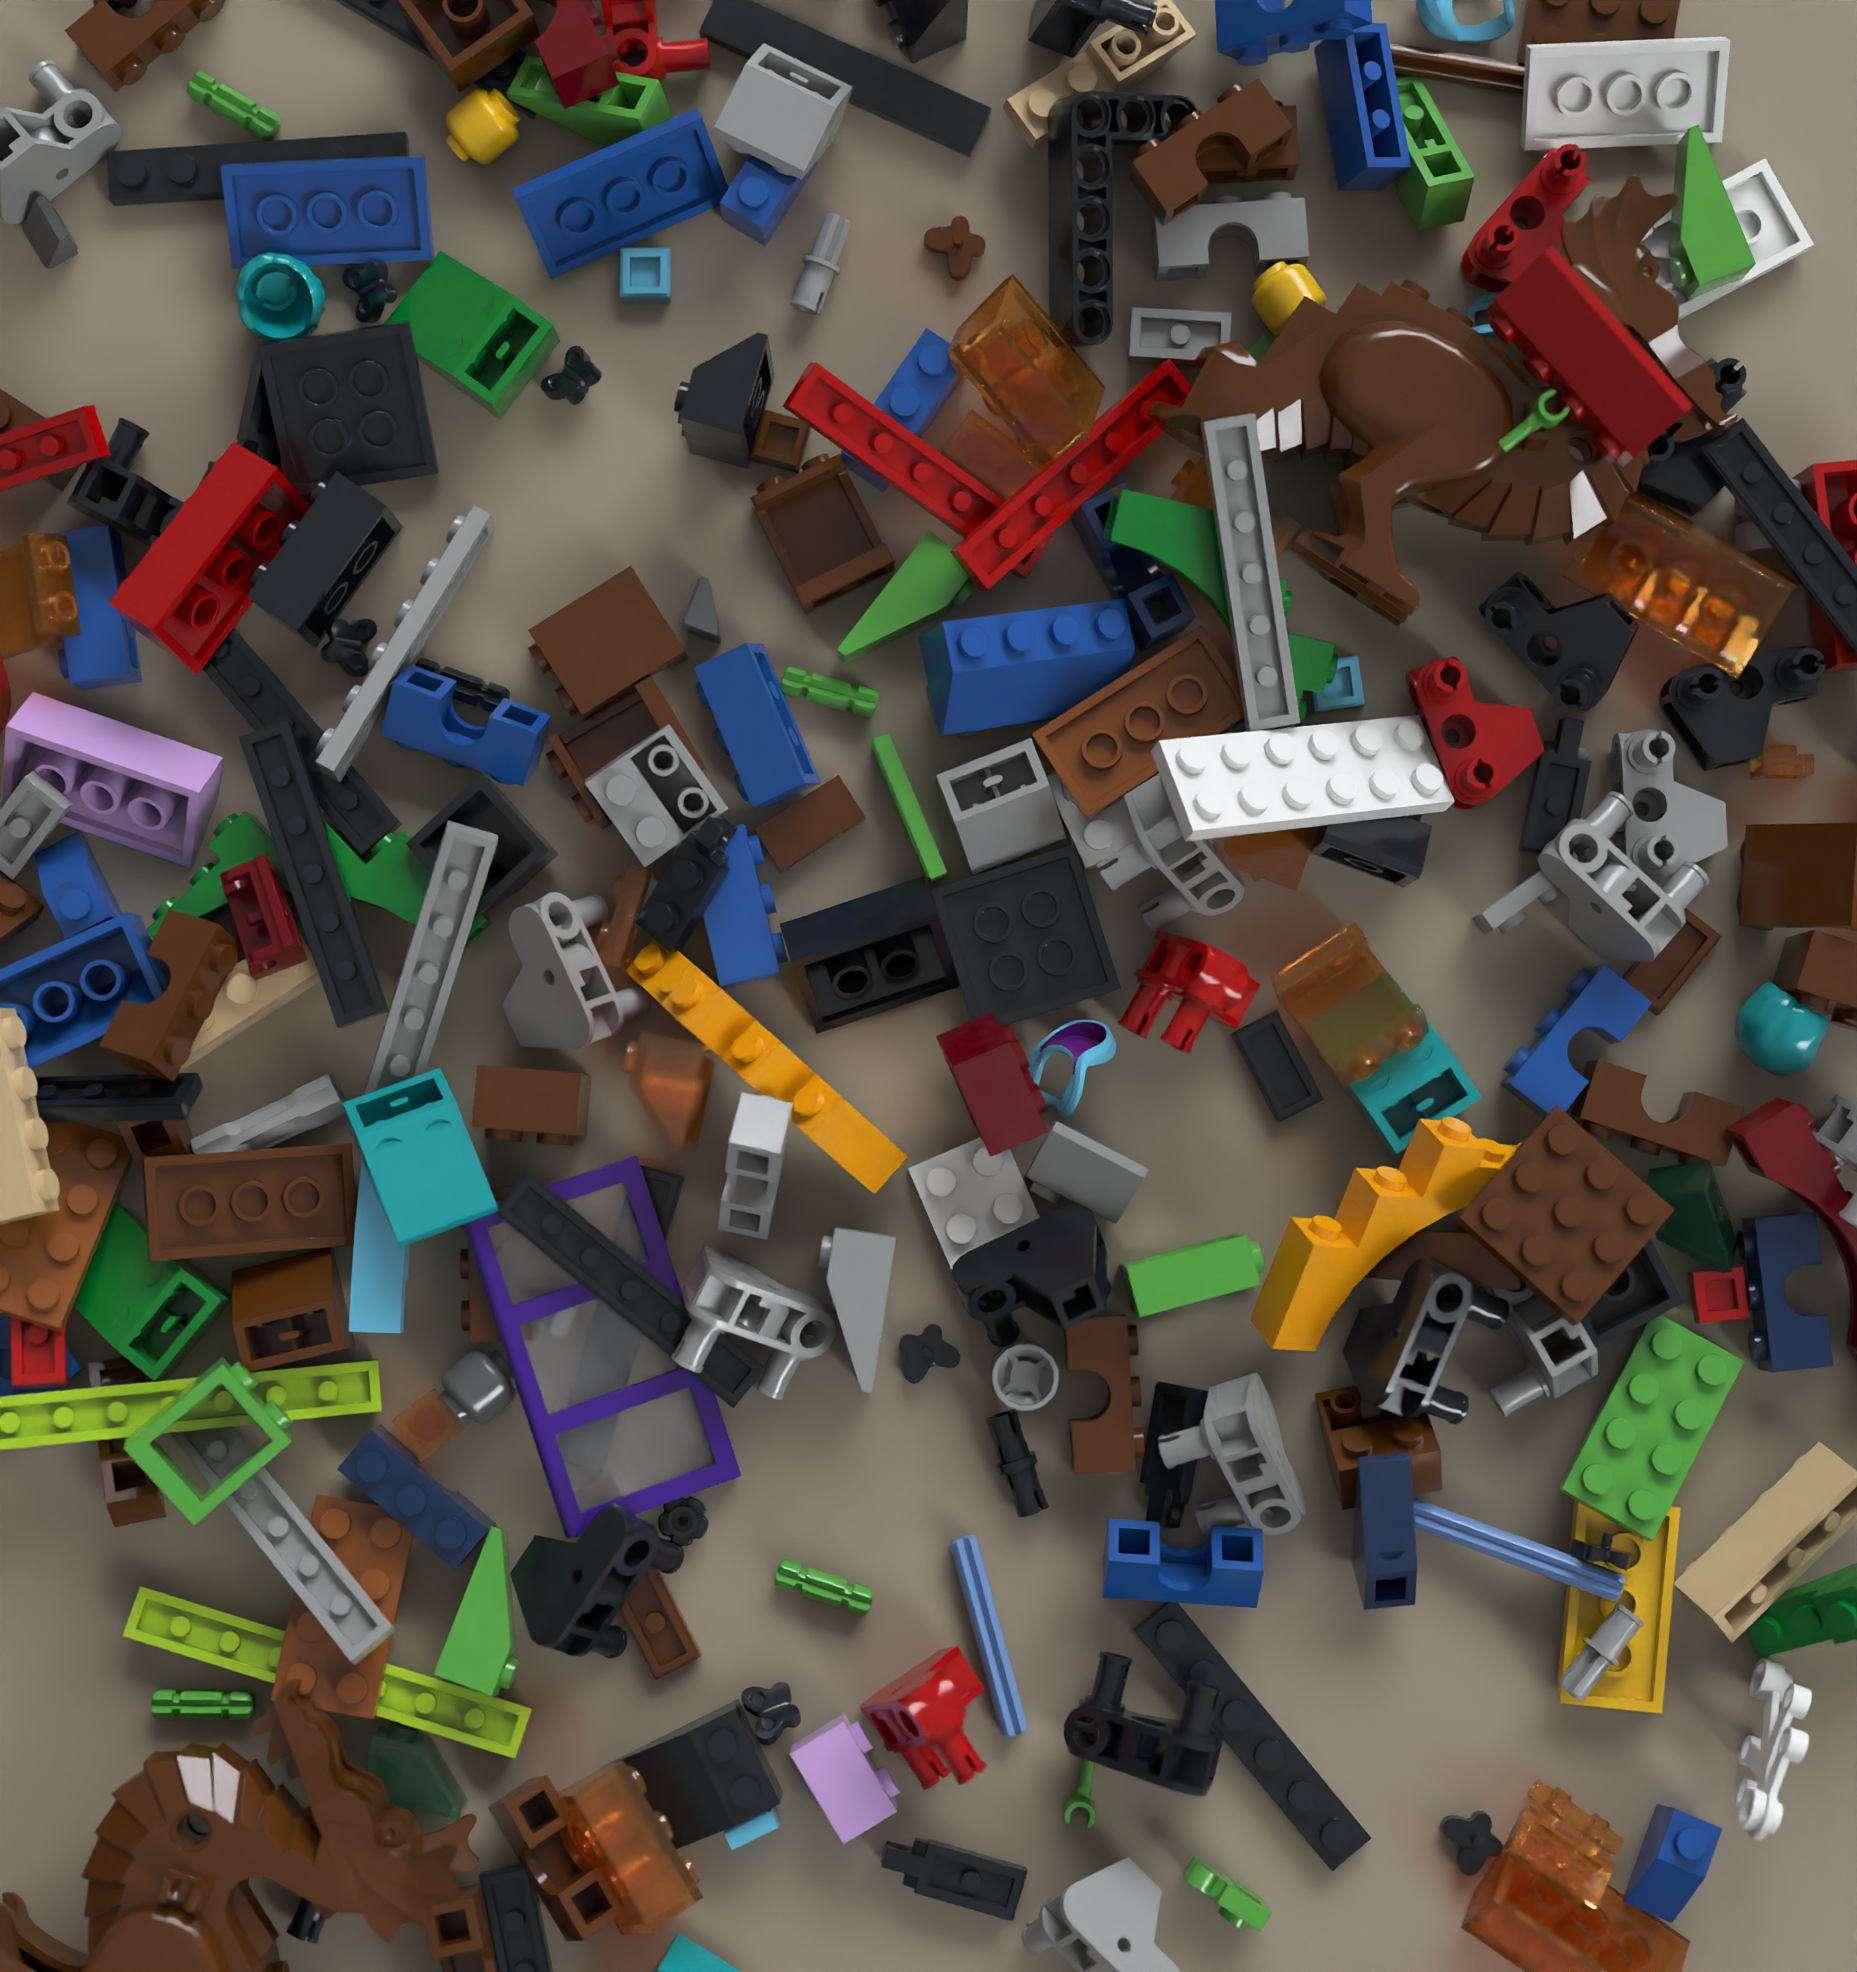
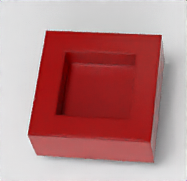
M1742 1266L1688 1272L1695 1323L1701 1324L1750 1318L1744 1269Z

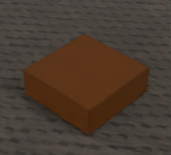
M763 409L750 456L751 461L799 474L811 427L798 418Z

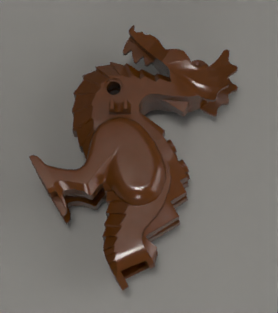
M1634 174L1628 178L1617 196L1612 198H1606L1601 195L1594 196L1584 217L1577 221H1568L1562 224L1560 227L1562 242L1550 244L1546 249L1552 245L1693 405L1690 410L1675 422L1682 425L1672 435L1674 443L1689 441L1705 433L1721 434L1735 424L1737 414L1728 415L1722 411L1721 401L1723 396L1715 389L1716 377L1711 367L1697 352L1681 341L1678 334L1679 308L1677 300L1670 291L1655 282L1659 274L1658 263L1651 254L1650 249L1641 244V242L1652 235L1654 225L1658 220L1675 207L1678 197L1674 193L1662 196L1650 195L1644 189L1640 176ZM1407 279L1403 281L1401 286L1391 281L1382 296L1358 282L1336 314L1304 296L1260 362H1256L1238 340L1202 348L1195 359L1196 365L1201 371L1182 408L1155 401L1148 412V416L1162 431L1176 439L1177 442L1203 455L1205 453L1200 422L1255 413L1262 461L1272 458L1275 462H1278L1297 453H1300L1301 461L1323 453L1324 461H1343V465L1349 469L1337 476L1335 485L1331 486L1327 496L1337 526V536L1323 532L1305 531L1298 536L1290 550L1326 572L1327 574L1324 578L1329 583L1397 627L1402 622H1405L1408 614L1411 616L1414 610H1416L1420 597L1415 586L1399 570L1392 535V510L1416 506L1424 511L1447 518L1448 525L1481 533V541L1523 540L1525 545L1529 546L1563 538L1565 544L1568 545L1598 525L1608 528L1615 523L1624 502L1637 491L1641 470L1650 464L1647 448L1642 450L1623 468L1616 460L1614 462L1606 460L1592 442L1593 433L1582 421L1576 423L1567 415L1552 428L1540 427L1535 432H1531L1505 453L1498 442L1531 415L1534 403L1545 392L1554 389L1551 386H1531L1499 340L1488 343L1483 336L1472 328L1474 323L1468 316L1457 309L1448 307L1444 311L1428 301L1430 298L1428 291L1419 284ZM1557 392L1544 403L1545 411L1552 416H1557L1562 412L1557 401L1560 397ZM1569 446H1573L1581 452L1583 461L1571 455Z
M293 1679L278 1691L274 1704L254 1724L252 1734L258 1736L273 1730L269 1742L267 1760L273 1764L283 1757L292 1755L288 1776L291 1779L301 1776L310 1806L303 1809L283 1784L277 1786L273 1784L256 1758L249 1762L224 1742L218 1748L190 1743L182 1751L154 1752L143 1761V1770L111 1793L116 1802L94 1832L99 1838L81 1876L89 1880L84 1917L89 1918L88 1954L67 1946L42 1930L29 1917L23 1899L14 1892H4L2 1894L3 1902H0V1972H290L287 1961H280L279 1950L276 1944V1940L280 1935L249 1887V1877L261 1876L274 1880L309 1900L326 1921L336 1912L362 1913L372 1929L384 1941L390 1942L395 1938L399 1929L407 1923L426 1925L431 1920L433 1906L437 1902L457 1901L461 1892L452 1876L459 1872L473 1870L480 1863V1858L471 1850L468 1844L469 1834L476 1824L477 1818L474 1814H466L444 1828L423 1834L421 1824L417 1822L415 1816L408 1809H391L388 1787L383 1778L373 1771L352 1764L347 1759L344 1743L335 1722L328 1714L317 1711L314 1701L305 1700L300 1697L298 1687L302 1680Z

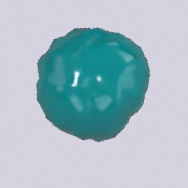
M269 252L257 255L241 268L239 279L235 286V296L238 301L240 318L252 335L269 343L307 337L318 328L321 316L325 312L326 296L322 281L312 273L311 269L304 262L294 259L287 254Z
M1767 982L1762 984L1743 1005L1736 1019L1735 1035L1741 1051L1754 1065L1773 1075L1788 1076L1797 1074L1811 1066L1817 1057L1821 1040L1827 1032L1829 1023L1825 1017L1811 1011L1807 1006L1798 1003L1788 993L1781 991L1775 983Z

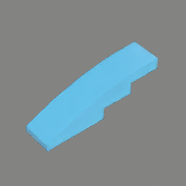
M361 1162L348 1332L403 1333L405 1281L409 1280L410 1244L399 1248L364 1164Z

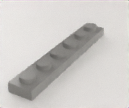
M1255 413L1200 422L1245 727L1247 731L1251 732L1300 723Z
M473 505L466 517L459 515L453 522L446 537V542L449 545L440 560L434 557L426 566L420 579V584L424 586L414 602L408 599L402 605L394 621V626L397 627L394 635L388 644L381 642L373 652L368 663V668L371 672L362 687L355 685L346 696L342 705V711L345 714L335 730L331 727L328 728L319 740L315 750V754L319 756L316 763L323 774L339 783L341 782L387 707L393 682L409 664H413L494 532L491 514Z
M447 821L363 1095L425 1073L496 849L498 835Z
M233 1426L170 1433L212 1487L253 1453ZM265 1466L223 1500L354 1665L396 1631L394 1626Z

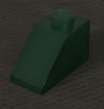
M1710 1160L1649 1169L1646 1184L1675 1209L1655 1232L1657 1240L1721 1273L1732 1272L1737 1246L1736 1235Z
M391 1721L389 1727L381 1725L373 1734L364 1771L373 1773L382 1780L387 1789L389 1802L459 1820L466 1810L468 1799L432 1738L419 1735L420 1729L395 1721Z

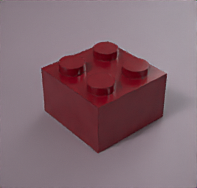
M990 1012L936 1036L970 1118L990 1157L1047 1132L1040 1115L1049 1112L1037 1083H1034L1028 1070L1030 1064L1018 1038L1016 1039L1009 1023L1000 1027L993 1013Z

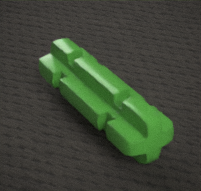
M196 72L187 86V93L191 99L203 106L209 105L212 107V111L245 130L250 127V130L253 131L252 134L265 141L273 140L280 129L281 120L276 113L265 107L259 109L255 101L223 83L219 85L216 83V79L204 72Z
M787 667L783 673L780 686L784 695L798 699L803 695L807 697L806 699L809 702L841 711H846V708L853 709V714L867 718L872 717L876 711L879 694L874 689L859 686V689L852 688V683L813 673L812 677L807 676L805 670L794 667Z
M783 1559L780 1562L774 1578V1584L777 1587L793 1592L794 1588L801 1591L800 1595L837 1608H839L840 1604L847 1606L846 1611L860 1616H865L869 1612L874 1597V1591L871 1588L855 1583L854 1586L848 1585V1580L811 1567H809L808 1571L801 1569L802 1564L788 1559Z
M159 1689L153 1693L151 1710L152 1716L156 1719H173L180 1715L181 1719L222 1720V1717L229 1715L230 1720H247L253 1716L255 1698L254 1692L251 1690H233V1692L227 1694L226 1690L184 1689L181 1694H178L177 1689Z

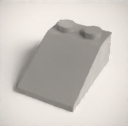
M836 1227L833 1237L823 1236L818 1267L828 1268L826 1280L861 1392L872 1393L897 1236Z

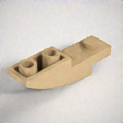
M1157 0L1153 3L1157 5V13L1153 25L1149 28V33L1145 37L1135 31L1116 25L1090 41L1085 52L1006 100L1003 110L1031 148L1048 139V114L1054 102L1060 98L1088 91L1128 92L1194 39L1196 33L1172 0ZM1077 108L1076 119L1080 125L1083 123V115L1080 109Z

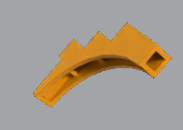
M653 939L638 953L636 959L625 970L669 1013L761 1095H769L778 1100L793 1103L790 1121L874 1195L908 1158L891 1140L678 950L676 952H669Z
M1444 1117L1442 1120L1419 1119L1399 1169L1396 1170L1388 1166H1380L1377 1169L1355 1168L1334 1219L1323 1215H1316L1313 1218L1290 1217L1250 1321L1272 1349L1315 1351L1332 1317L1354 1287L1376 1264L1414 1233L1449 1213L1467 1207L1522 1142L1518 1143V1145L1499 1144L1490 1139H1477L1471 1133V1128L1468 1124L1453 1117Z

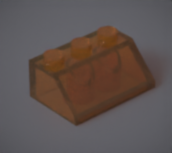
M1012 274L957 328L947 354L950 356L955 370L962 377L968 378L982 394L983 401L990 412L1000 416L1013 431L1015 440L1021 449L1031 453L1039 464L1043 466L1089 437L1105 386L1073 346L1065 339L1060 330L1016 276Z
M624 1761L604 1766L559 1791L558 1795L573 1818V1821L567 1824L573 1842L590 1864L601 1866L626 1909L623 1914L613 1920L621 1935L654 1933L704 1896L696 1885L700 1882V1878L695 1867L688 1858L679 1856L670 1840L673 1837V1831L668 1821L659 1811L654 1812L646 1800L644 1794L647 1792V1788L641 1775L634 1767H627Z

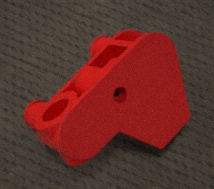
M601 0L605 32L609 33L620 57V61L613 64L615 72L656 79L662 85V79H667V74L711 71L708 38L663 43V38H659L656 0ZM634 55L646 58L640 62V65L635 67L625 63V60Z
M1566 144L1558 150L1552 148L1476 232L1461 261L1463 275L1469 283L1493 293L1502 292L1545 251L1548 245L1562 242L1560 227L1565 222L1562 215L1591 181L1584 172L1587 163L1585 152L1582 150L1578 156L1574 154L1579 146ZM1513 222H1523V224L1525 225V230L1520 229Z
M1456 656L1446 659H1434L1424 666L1406 671L1407 690L1415 715L1420 716L1455 800L1452 804L1454 808L1472 810L1481 806L1494 797L1545 752L1531 708L1475 702L1467 680V670ZM1447 731H1452L1457 735L1456 743L1451 744L1446 741L1445 733Z
M1158 930L1155 935V939L1158 941L1142 969L1137 968L1134 973L1139 987L1124 1015L1119 1019L1118 1024L1123 1028H1128V1031L1147 1039L1148 1032L1165 1001L1175 999L1180 1004L1160 1039L1165 1043H1170V1046L1190 1054L1191 1048L1208 1018L1237 1029L1261 984L1248 975L1245 964L1220 949L1203 942Z
M957 1645L939 1650L873 1694L859 1707L864 1715L867 1714L884 1740L883 1745L888 1752L894 1751V1753L901 1752L921 1783L920 1786L923 1790L934 1786L940 1782L938 1777L945 1778L950 1772L956 1778L957 1784L962 1785L976 1777L975 1771L981 1773L987 1767L961 1729L964 1724L962 1720L965 1718L966 1706L985 1688Z

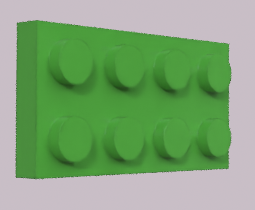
M1663 1315L1644 1323L1568 1468L1558 1491L1648 1542L1653 1541L1745 1361Z

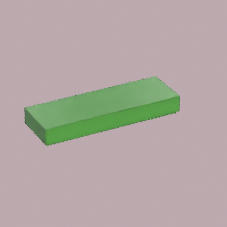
M889 733L873 738L871 750L927 882L930 881V884L946 878L947 870Z

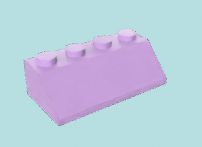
M32 692L6 725L2 803L5 804L23 778L34 771L73 802V805L59 823L191 868L195 863L219 797L223 757Z

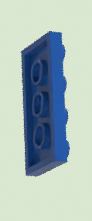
M695 108L511 190L550 278L553 279L719 206V202L729 187L703 118L698 109Z
M425 155L238 163L220 166L232 269H240L257 255L269 252L290 255L294 259L304 262L307 266L367 263L369 261L433 260L435 257Z

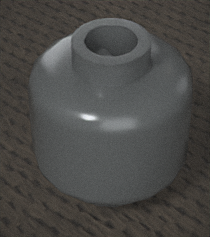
M472 1348L442 1375L441 1383L445 1390L439 1396L466 1425L472 1420L478 1424H486L516 1397L517 1391L515 1385L510 1380L513 1375L509 1363L497 1350L488 1356L481 1349Z

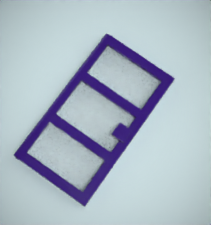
M632 1156L546 1185L555 1195L683 1299L637 1156ZM503 1200L496 1202L497 1207ZM495 1213L463 1224L566 1538H575L581 1535L593 1517L606 1506L623 1504L636 1515L742 1476L716 1396L711 1390L683 1367L675 1363L673 1359Z

